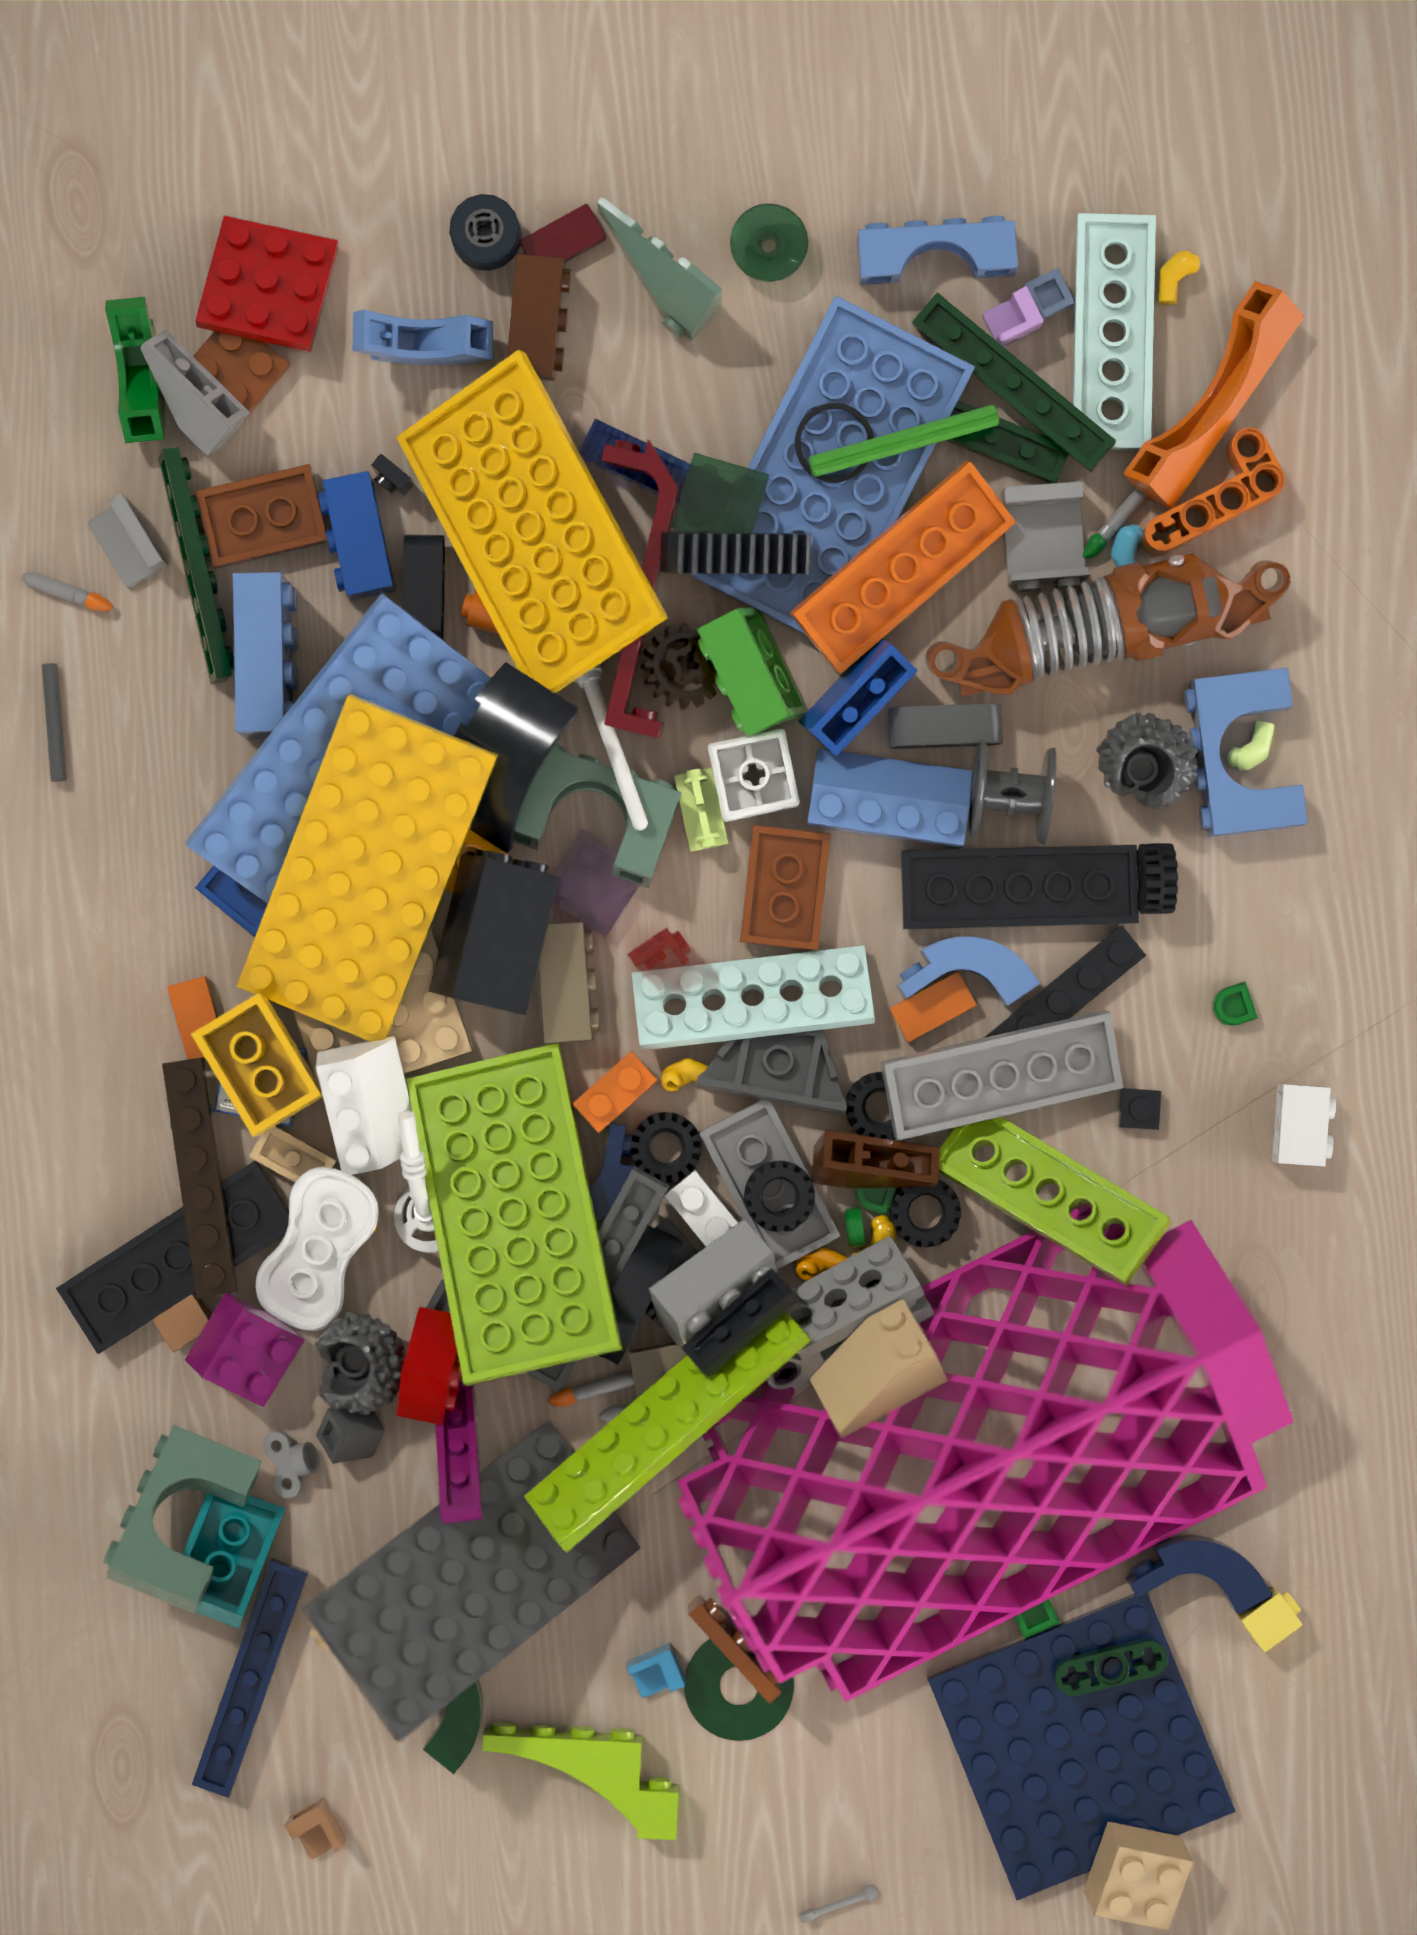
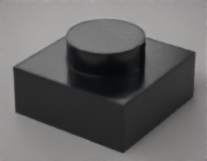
M380 453L371 464L374 472L378 474L374 480L390 494L397 490L405 496L413 487L414 482L411 477Z
M1120 1089L1118 1127L1159 1130L1161 1091Z

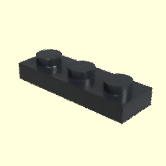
M771 1269L681 1348L708 1379L799 1299L777 1273Z

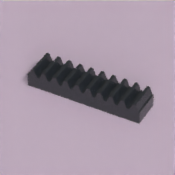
M661 532L660 572L670 574H809L811 534Z

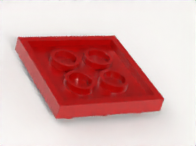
M224 215L197 312L196 327L311 352L339 248L338 240Z

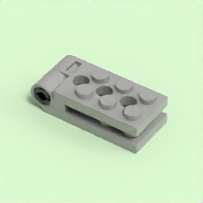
M891 1236L791 1289L799 1300L786 1311L811 1341L766 1380L775 1389H786L793 1386L794 1390H797L810 1383L809 1378L868 1317L901 1299H904L917 1323L935 1315L924 1296L925 1293Z

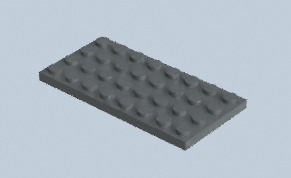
M550 1420L543 1423L480 1472L483 1519L443 1524L438 1504L302 1608L305 1615L396 1742L406 1738L641 1549L614 1511L566 1552L557 1543L524 1496L573 1454Z

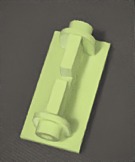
M712 768L694 769L686 771L684 774L675 775L677 791L681 792L679 802L690 852L728 844Z

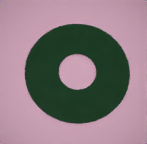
M709 1639L695 1652L685 1674V1697L692 1715L707 1731L728 1740H750L768 1733L781 1722L791 1705L794 1693V1678L792 1677L779 1684L781 1694L770 1704L759 1692L747 1704H731L722 1696L719 1685L722 1675L729 1668L734 1667V1664Z

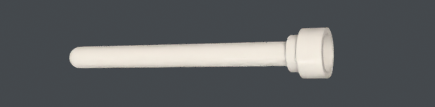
M598 664L574 682L578 683L579 687L584 688L631 823L636 830H644L648 825V821L615 727L604 725L608 708L599 685L601 681L600 675L603 670L601 664Z

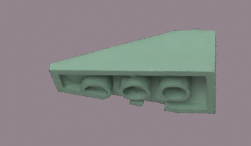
M601 197L597 202L598 212L661 316L665 318L663 325L676 337L681 338L684 334L692 341L722 306V288L683 256L676 262L666 244L656 236H650L648 239L642 236L644 231L635 220L604 197Z

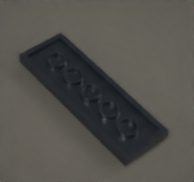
M1137 845L901 851L903 930L1139 923Z
M253 1161L222 1181L234 1267L283 1237L288 1228L289 1210L257 1161ZM183 1207L56 1288L97 1354L102 1353L196 1292Z

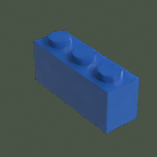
M369 471L322 480L324 492H319L318 498L323 516L330 515L332 530L326 531L330 553H338L340 568L334 569L338 591H345L346 596L350 600L396 591L371 474Z
M881 639L855 661L798 722L824 748L837 757L918 670L891 643Z

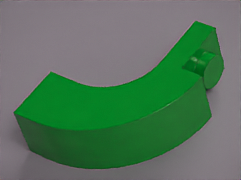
M135 297L106 300L105 312L115 350L118 371V415L125 443L164 440V396L140 349L144 342L156 336L153 319H150L146 298Z

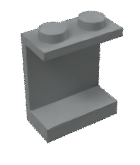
M1083 481L1004 487L1001 492L1002 504L1016 521L1004 533L1008 586L1018 585V591L1021 592L1040 590L1043 583H1057L1058 589H1067L1068 585L1076 588L1081 586L1080 581H1084L1090 576L1089 567H1085V558L1083 557L1084 541L1081 515V500L1084 498Z

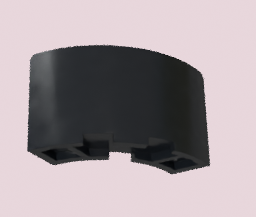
M505 662L476 697L475 701L481 705L473 715L468 726L460 723L454 737L498 754L469 829L503 852L509 853L513 849L516 822L529 787L552 747L578 716V708Z

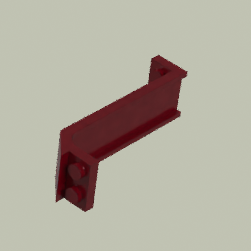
M616 439L615 446L605 444L602 461L609 466L646 474L652 477L658 485V502L642 564V570L656 594L661 573V532L671 531L680 490L649 439L647 440L645 453H640L641 447L638 444ZM645 633L622 648L604 725L659 738L662 735L665 721L657 720L658 712L640 707H634L632 713L627 712Z

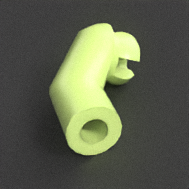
M1256 721L1252 741L1242 748L1233 747L1228 753V764L1232 768H1239L1240 771H1248L1266 760L1269 755L1275 725Z

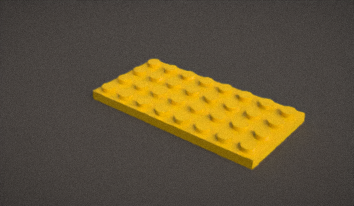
M517 350L396 437L517 669L557 693L668 618L525 352Z
M349 694L236 987L253 994L263 993L270 1001L370 1042L386 1039L498 754Z

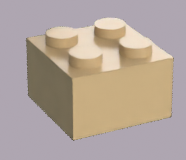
M1108 1822L1084 1887V1893L1094 1916L1169 1930L1191 1870L1193 1859L1181 1836Z

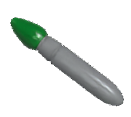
M1138 489L1133 491L1103 524L1098 533L1090 537L1083 552L1085 559L1093 558L1100 554L1106 547L1107 541L1138 510L1147 498L1142 491Z

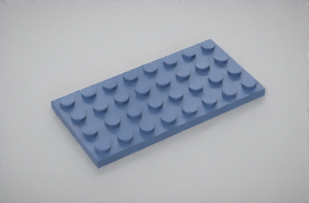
M835 295L715 531L811 534L809 574L695 573L693 578L805 634L789 612L899 518L936 443L868 462L864 470L854 478L843 482L830 483L810 475L797 458L795 435L801 420L808 412L820 405L842 403L857 409L867 419L871 426L873 437L876 438L951 416L975 366ZM839 409L825 410L814 415L805 425L801 435L802 454L809 464V458L812 455L868 440L867 433L862 423L851 413ZM859 465L828 473L825 475H846L854 471Z
M381 593L185 841L187 847L268 903L347 696L352 694L454 736L460 723L468 726L473 715L481 705L475 699L492 677Z

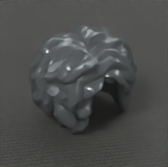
M1135 713L1117 722L1114 728L1107 731V738L1102 740L1101 744L1096 748V751L1100 754L1098 769L1104 774V786L1110 788L1113 793L1123 797L1134 792L1141 805L1158 809L1179 802L1182 792H1187L1190 789L1189 785L1196 780L1198 775L1196 769L1198 766L1197 759L1194 757L1198 748L1193 745V741L1188 739V733L1182 731L1180 725H1173L1170 719L1160 720L1152 713H1147L1143 716L1141 713Z
M349 1311L344 1319L338 1318L334 1320L330 1328L324 1331L319 1337L320 1340L315 1343L320 1356L330 1363L322 1376L323 1384L319 1387L320 1397L334 1410L347 1408L351 1414L359 1412L362 1415H369L371 1411L383 1407L384 1403H392L400 1388L404 1358L401 1357L404 1344L401 1338L397 1337V1332L391 1330L389 1325L383 1324L379 1318L373 1319L370 1313L360 1315Z

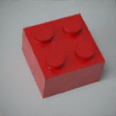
M419 1306L402 1367L396 1416L443 1426L446 1411L454 1412L459 1391V1380L463 1378L451 1314L448 1312Z

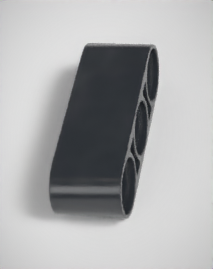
M405 534L403 543L402 609L444 640L445 537L444 535Z

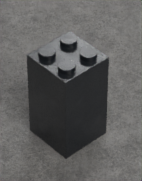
M477 849L475 856L462 854L429 992L526 1016L560 876L547 873L549 866L537 862L513 859L512 864H510L512 856L494 851L488 852Z

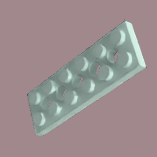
M1078 213L1076 216L1072 404L1116 440V444L1111 450L1139 451L1144 442L1151 439L1156 215ZM1111 245L1120 246L1125 251L1126 260L1118 265L1109 263L1104 255L1105 249ZM1109 284L1120 285L1124 289L1125 299L1120 303L1109 302L1104 296V288ZM1115 322L1122 326L1124 338L1121 341L1110 342L1104 337L1103 327L1107 323ZM1109 361L1119 363L1123 368V377L1118 381L1106 379L1102 373L1103 364ZM1107 400L1117 401L1122 406V416L1117 420L1105 418L1101 411L1102 403Z
M865 945L631 973L640 1051L875 1024ZM835 981L840 984L842 990L837 996L827 997L820 992V986L824 982ZM794 985L802 990L803 995L797 1001L790 1002L782 998L781 991L787 986ZM749 990H757L763 994L764 999L759 1005L748 1006L742 1001L743 994ZM713 994L721 996L725 1000L723 1007L716 1011L706 1009L703 1006V1001L707 996ZM679 999L686 1004V1008L679 1015H670L664 1010L665 1004L669 1000Z

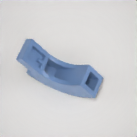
M368 310L354 311L353 351L371 355V360L411 365H460L493 360V321L469 315L425 320L399 318Z
M963 936L941 940L922 949L920 953L928 965L922 967L917 962L902 972L900 977L903 982L896 987L903 997L907 999L942 974L954 970H964L982 977L992 987L1002 1004L1009 1006L1038 986L1040 982L1027 964L1007 947L992 940Z

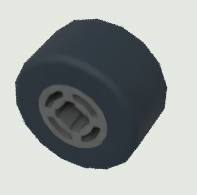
M479 194L469 197L457 206L451 217L449 233L455 253L465 264L476 270L491 271L503 267L514 258L520 247L521 230L516 212L506 201L495 195Z

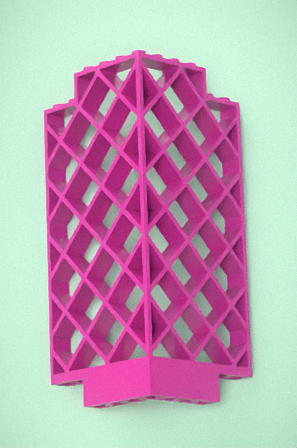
M1084 1204L1072 1210L1071 1217L1075 1220H1085L1091 1215L1092 1207ZM1192 1220L1164 1233L1142 1264L1141 1269L1152 1287L1128 1284L1126 1287L1117 1281H1113L1114 1279L1093 1266L1088 1276L1051 1270L1057 1254L1065 1249L1034 1230L923 1286L924 1296L935 1315L918 1323L934 1350L940 1364L952 1340L987 1346L988 1348L974 1378L945 1373L948 1381L891 1411L885 1424L873 1421L841 1438L825 1407L823 1411L791 1405V1399L796 1391L793 1386L786 1389H775L765 1380L702 1435L705 1441L711 1439L714 1444L707 1448L713 1462L677 1480L683 1496L677 1500L687 1520L694 1518L696 1525L690 1528L692 1535L700 1550L706 1547L709 1555L703 1557L704 1563L713 1580L719 1577L722 1583L721 1586L716 1588L717 1593L726 1610H729L738 1630L742 1631L750 1650L755 1653L764 1673L771 1670L780 1684L816 1665L818 1670L822 1672L831 1692L838 1688L845 1702L1268 1488L1252 1443L1293 1423L1294 1420L1261 1329ZM1111 1224L1105 1229L1104 1237L1108 1240H1118L1124 1235L1126 1228L1122 1224ZM990 1287L1013 1291L1000 1321L964 1315L971 1297ZM1039 1296L1077 1302L1064 1333L1026 1326ZM1102 1307L1141 1314L1129 1345L1089 1338ZM1167 1318H1172L1192 1351L1193 1357L1154 1350ZM1014 1352L1052 1359L1038 1391L1001 1384V1380ZM1077 1364L1117 1371L1105 1402L1099 1403L1064 1396ZM1199 1367L1206 1386L1203 1388L1187 1387V1383ZM926 1396L962 1403L948 1437L912 1429ZM989 1409L1027 1416L1014 1448L1006 1449L974 1442ZM1107 1413L1125 1414L1113 1433L1095 1432ZM1165 1417L1181 1419L1169 1438L1153 1437ZM730 1419L750 1422L735 1455H729L717 1426ZM1221 1424L1227 1441L1224 1443L1209 1442ZM777 1429L811 1435L795 1469L762 1462ZM838 1441L873 1448L858 1483L823 1475ZM900 1454L936 1461L922 1495L918 1496L885 1489ZM1015 1460H1035L1025 1478L1005 1477ZM1075 1463L1092 1465L1081 1483L1064 1482ZM1132 1468L1148 1469L1137 1487L1121 1486ZM1187 1473L1202 1474L1197 1482L1176 1491ZM750 1486L784 1493L768 1528L733 1521ZM713 1498L706 1515H704L700 1504ZM811 1499L846 1507L829 1542L795 1535ZM926 1505L946 1506L936 1523L915 1521ZM984 1509L1003 1511L993 1528L974 1526ZM1042 1514L1059 1515L1049 1532L1032 1530ZM1099 1518L1115 1519L1112 1525L1093 1535H1088ZM722 1544L756 1552L739 1588H736L718 1548ZM836 1551L855 1553L846 1569L827 1568L825 1565ZM894 1555L914 1556L905 1572L885 1571ZM953 1559L972 1560L962 1576L943 1575ZM1010 1563L1028 1564L1024 1570L1006 1579H1001ZM743 1598L766 1600L759 1612L753 1616ZM804 1601L825 1602L817 1617L795 1616ZM863 1605L883 1606L875 1620L855 1619ZM922 1608L940 1609L939 1613L920 1623H914ZM833 1653L853 1654L851 1658L839 1664H836L832 1657Z

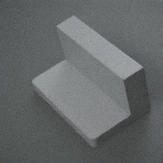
M121 493L108 501L111 508L91 519L88 525L125 586L132 588L165 568L168 564L131 503Z

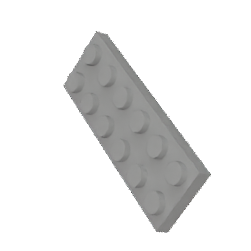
M1107 1010L880 1061L893 1133L897 1140L1123 1088L1111 1012Z

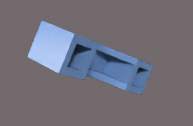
M988 216L982 218L980 223H966L964 218H951L944 220L943 225L927 226V221L914 220L905 222L904 227L888 228L887 223L867 224L865 229L858 230L857 234L859 285L898 283L902 271L908 262L920 253L929 250H945L958 255L969 265L975 278L1015 276L1018 268L1015 220L1005 221L1004 216Z

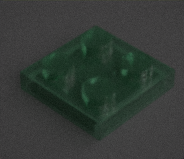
M694 452L672 530L679 532L753 533L769 474Z

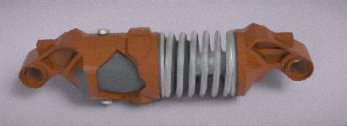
M1193 553L1184 556L1174 555L1168 560L1144 566L1136 562L1114 568L1112 574L1097 578L1093 587H1090L1088 583L1083 581L1080 586V594L1076 593L1073 586L1068 585L1066 589V605L1060 591L1054 588L1051 594L1055 613L1054 617H1052L1047 597L1042 592L1037 596L1041 620H1037L1032 599L1027 595L1023 599V604L1017 598L1014 601L1012 599L1002 601L985 635L975 648L966 649L947 641H938L927 650L925 662L928 669L937 677L958 683L962 697L983 691L994 694H1012L1021 685L1029 684L1036 680L1039 681L1044 675V671L1049 676L1054 677L1058 672V667L1067 674L1072 669V665L1080 670L1084 669L1087 661L1096 667L1101 661V657L1109 663L1115 657L1119 660L1122 658H1133L1134 660L1142 661L1161 656L1164 649L1180 645L1188 646L1196 641L1208 638L1231 639L1243 632L1248 625L1271 620L1269 607L1288 590L1291 576L1283 564L1262 560L1255 563L1245 577L1236 583L1226 578ZM1273 568L1277 573V582L1272 588L1265 589L1261 584V576L1265 570ZM1060 647H1065V663L1058 649ZM943 650H951L955 657L954 664L947 670H938L935 665L937 654ZM1050 650L1051 667L1047 661L1044 651ZM1075 651L1080 654V660L1078 659Z

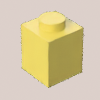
M1274 1587L1269 1589L1272 1596L1240 1614H1235L1264 1653L1303 1625L1296 1616L1302 1610L1288 1592L1281 1595Z

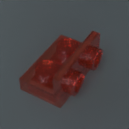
M666 927L627 955L637 969L644 965L649 971L667 959L664 951L668 948H671L681 965L685 966L689 963L686 954L691 952V949L679 931L671 934Z

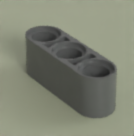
M1001 704L903 706L888 709L890 748L893 749L978 746L979 740L984 741L987 746L1003 744Z

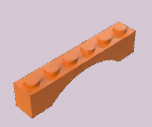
M1257 281L1253 283L1233 313L1231 332L1225 354L1205 394L1194 408L1174 427L1160 436L1144 442L1123 473L1138 490L1147 496V499L1168 508H1174L1305 317L1283 290Z

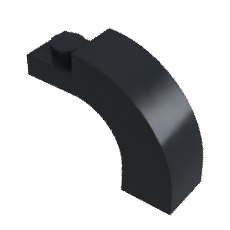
M649 1225L647 1226L611 1291L622 1350L598 1356L606 1358L617 1365L620 1363L652 1302L649 1288L666 1276L682 1245L681 1242Z

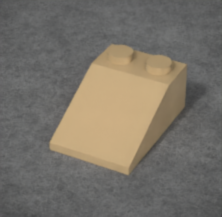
M904 1299L868 1317L809 1378L841 1438L948 1381L934 1350Z

